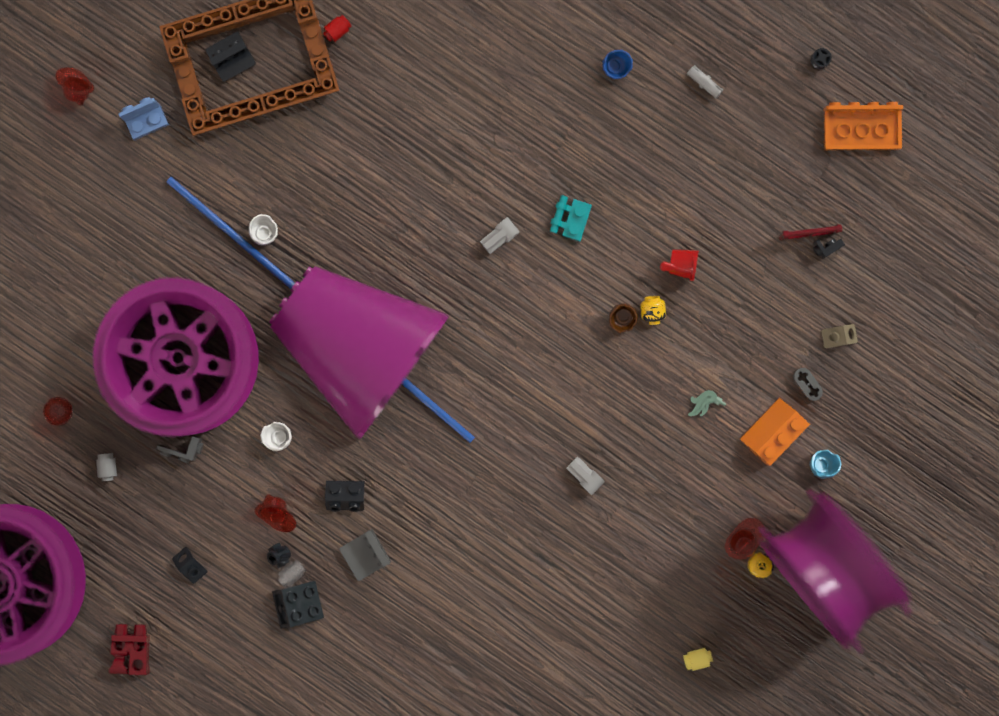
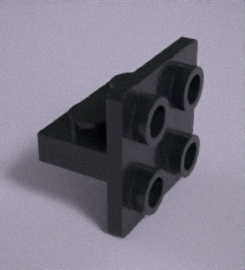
M235 32L205 49L210 58L209 60L223 82L256 65L239 32Z

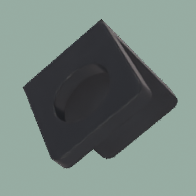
M184 547L172 558L178 571L193 584L208 572L193 557L187 547ZM187 554L185 560L179 562L180 557Z

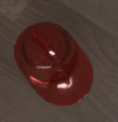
M65 67L58 69L55 78L62 86L65 98L82 106L84 101L88 99L89 94L94 91V85L81 71L75 68Z
M267 494L262 503L255 507V514L274 529L281 532H290L296 528L297 522L287 511L286 502L282 498Z
M756 518L743 520L726 539L725 549L727 554L739 560L752 556L760 545L758 541L764 539L758 530L760 526L765 529L763 523Z

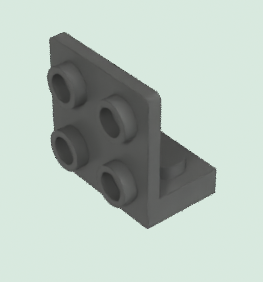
M373 529L340 547L342 555L358 581L391 563L389 556Z

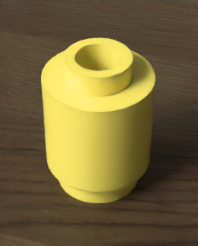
M706 648L687 652V655H683L687 670L692 669V671L710 667V662H713L710 650L706 651Z

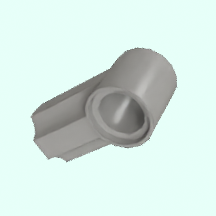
M507 217L495 227V230L485 236L480 243L489 254H492L505 242L507 243L512 240L520 231Z
M576 457L566 468L591 495L605 483L579 457Z

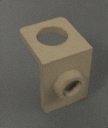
M854 324L822 330L825 348L858 342ZM849 329L852 333V339L849 337Z

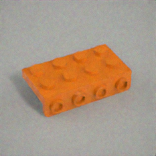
M840 102L829 103V106L824 108V150H901L903 105H898V102H887L886 105H879V102H868L867 105H860V102H850L848 105H841Z

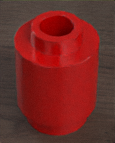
M344 15L337 16L323 27L325 30L323 34L329 42L332 40L337 42L349 32V28L352 26Z

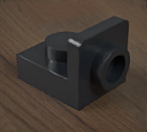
M819 239L813 242L814 252L818 257L821 256L822 259L845 246L842 239L838 241L832 239L825 244L826 248H824Z

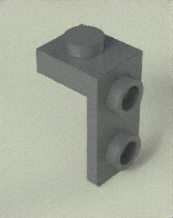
M192 436L187 453L157 445L156 449L161 450V455L171 457L173 454L179 456L178 460L189 463L190 460H196L197 454H201L204 444L201 443L202 438Z

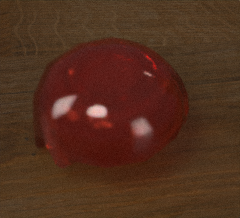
M58 396L49 399L43 408L45 420L51 425H65L73 416L71 403L67 399Z

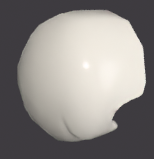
M260 214L251 220L248 231L255 243L258 245H268L277 237L278 228L269 215Z
M273 422L268 426H264L260 435L262 443L272 451L285 449L292 439L290 429L285 424Z

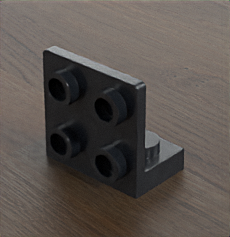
M315 581L272 591L280 629L291 628L324 618Z

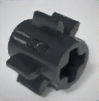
M277 543L268 548L267 560L271 565H277L278 568H281L290 562L291 552L287 546H281L280 543Z

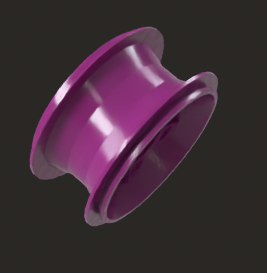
M162 278L136 286L113 304L99 326L95 338L93 360L96 380L108 404L120 417L131 425L153 434L182 436L195 435L214 429L228 421L240 410L247 401L257 378L259 351L256 336L249 320L232 300L224 294L193 280ZM173 305L195 307L204 311V313L185 331H182ZM152 313L157 335L152 342L130 339L138 324ZM167 315L169 321L166 325L162 326V316ZM205 323L207 330L204 334H200L198 332L199 327ZM219 328L224 332L228 343L229 361L209 355L206 346ZM183 341L189 345L193 356L180 349L168 350L174 344ZM136 344H140L142 351L136 355L133 348ZM181 353L183 361L177 364L175 362V355ZM126 355L146 361L149 370L136 387L133 386L128 375ZM166 360L176 367H184L186 365L191 367L183 374L173 375L167 366ZM216 360L219 367L216 371H211L209 365L212 361ZM205 374L226 377L219 390L208 401L203 403L198 381ZM149 381L154 385L153 390L150 392L146 391ZM172 384L182 411H169L158 408L151 404V402ZM187 389L192 392V397L189 400H186L184 396V391Z
M807 489L805 493L812 506L805 518L789 531L772 537L760 526L758 530L765 541L760 539L758 542L781 574L842 647L848 651L851 649V645L861 654L863 651L855 638L864 623L879 611L894 606L909 616L911 611L906 603L910 602L911 599L886 562L843 511L823 492L820 491L816 495L813 491Z
M0 504V570L3 571L0 574V580L3 583L0 593L6 591L10 586V593L5 600L0 599V665L27 658L49 647L61 638L78 616L86 589L84 560L73 536L54 517L39 509L20 504ZM2 530L22 534L29 538L30 541L16 553L10 555ZM30 550H33L36 553L33 556L32 560L28 557V552ZM44 556H46L52 571L53 586L33 579L31 571ZM38 589H40L42 592H45V596L43 598L38 596ZM22 603L47 607L42 617L26 630ZM10 616L14 621V625H12L9 621Z

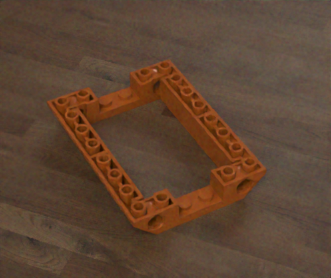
M243 0L159 26L169 61L173 65L183 98L181 100L192 136L340 91L312 0ZM295 10L316 78L207 111L187 43Z

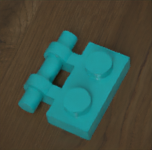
M561 195L559 202L555 206L557 208L555 216L550 222V232L557 234L560 227L564 229L563 237L580 242L592 205L574 199L572 206L566 204L568 197ZM564 211L569 212L567 222L561 221Z

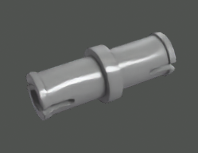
M696 65L688 71L687 75L695 80L701 89L704 88L715 99L723 92V89L711 80L712 77L705 75Z

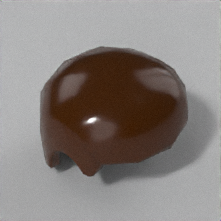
M622 303L612 308L609 312L608 320L613 330L622 333L633 329L637 323L638 315L635 308L629 304Z

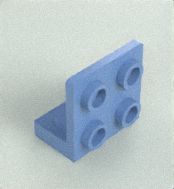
M144 98L139 101L140 104L134 107L132 105L126 106L122 109V112L118 113L119 117L126 122L133 140L169 125L161 105L154 98Z

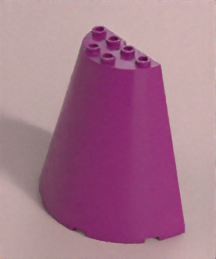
M316 266L313 268L309 267L303 276L305 278L301 283L297 281L290 290L293 293L289 299L285 297L279 305L282 309L278 314L275 313L269 321L272 324L270 328L352 433L360 440L446 322L449 315Z

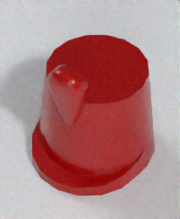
M673 249L670 263L662 262L660 269L662 271H669V274L694 281L699 251Z

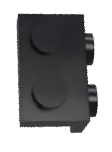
M326 481V510L333 512L340 510H349L351 512L363 511L365 507V481Z

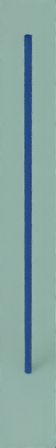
M170 177L166 183L286 286L292 289L295 282L175 179ZM404 378L401 384L471 443L475 438L471 433L408 379Z

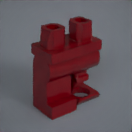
M116 624L115 634L111 636V655L115 656V659L109 668V674H150V635H147L146 624H135L134 635L128 634V624ZM130 655L129 669L124 666L125 656Z

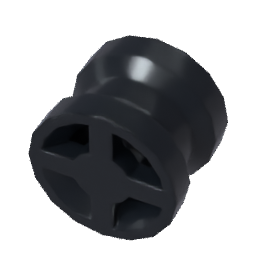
M825 48L817 49L811 56V65L818 70L826 68L831 62V53Z

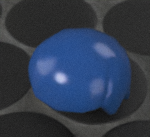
M613 50L603 59V71L612 79H622L632 70L633 59L624 50Z

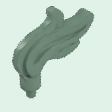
M705 391L697 398L691 397V402L696 405L693 411L688 413V416H696L701 411L700 416H703L708 411L709 404L715 403L726 406V403L714 391Z

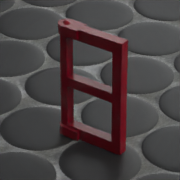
M838 224L832 227L790 232L788 230L782 231V234L779 235V240L837 234L842 232V226Z

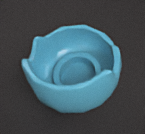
M820 450L811 457L810 468L812 473L821 479L832 478L840 471L841 460L838 454H833L829 450Z

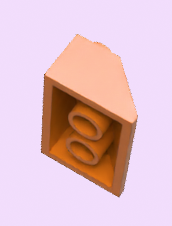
M778 398L740 440L767 466H771L810 424L796 410Z

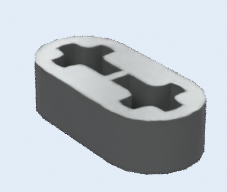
M806 368L797 369L793 374V380L804 396L810 401L820 399L823 390L811 372ZM799 372L807 374L805 376L807 384L803 380H798ZM808 385H810L812 389L817 388L818 391L816 392V397L814 395H809L811 391L808 388Z

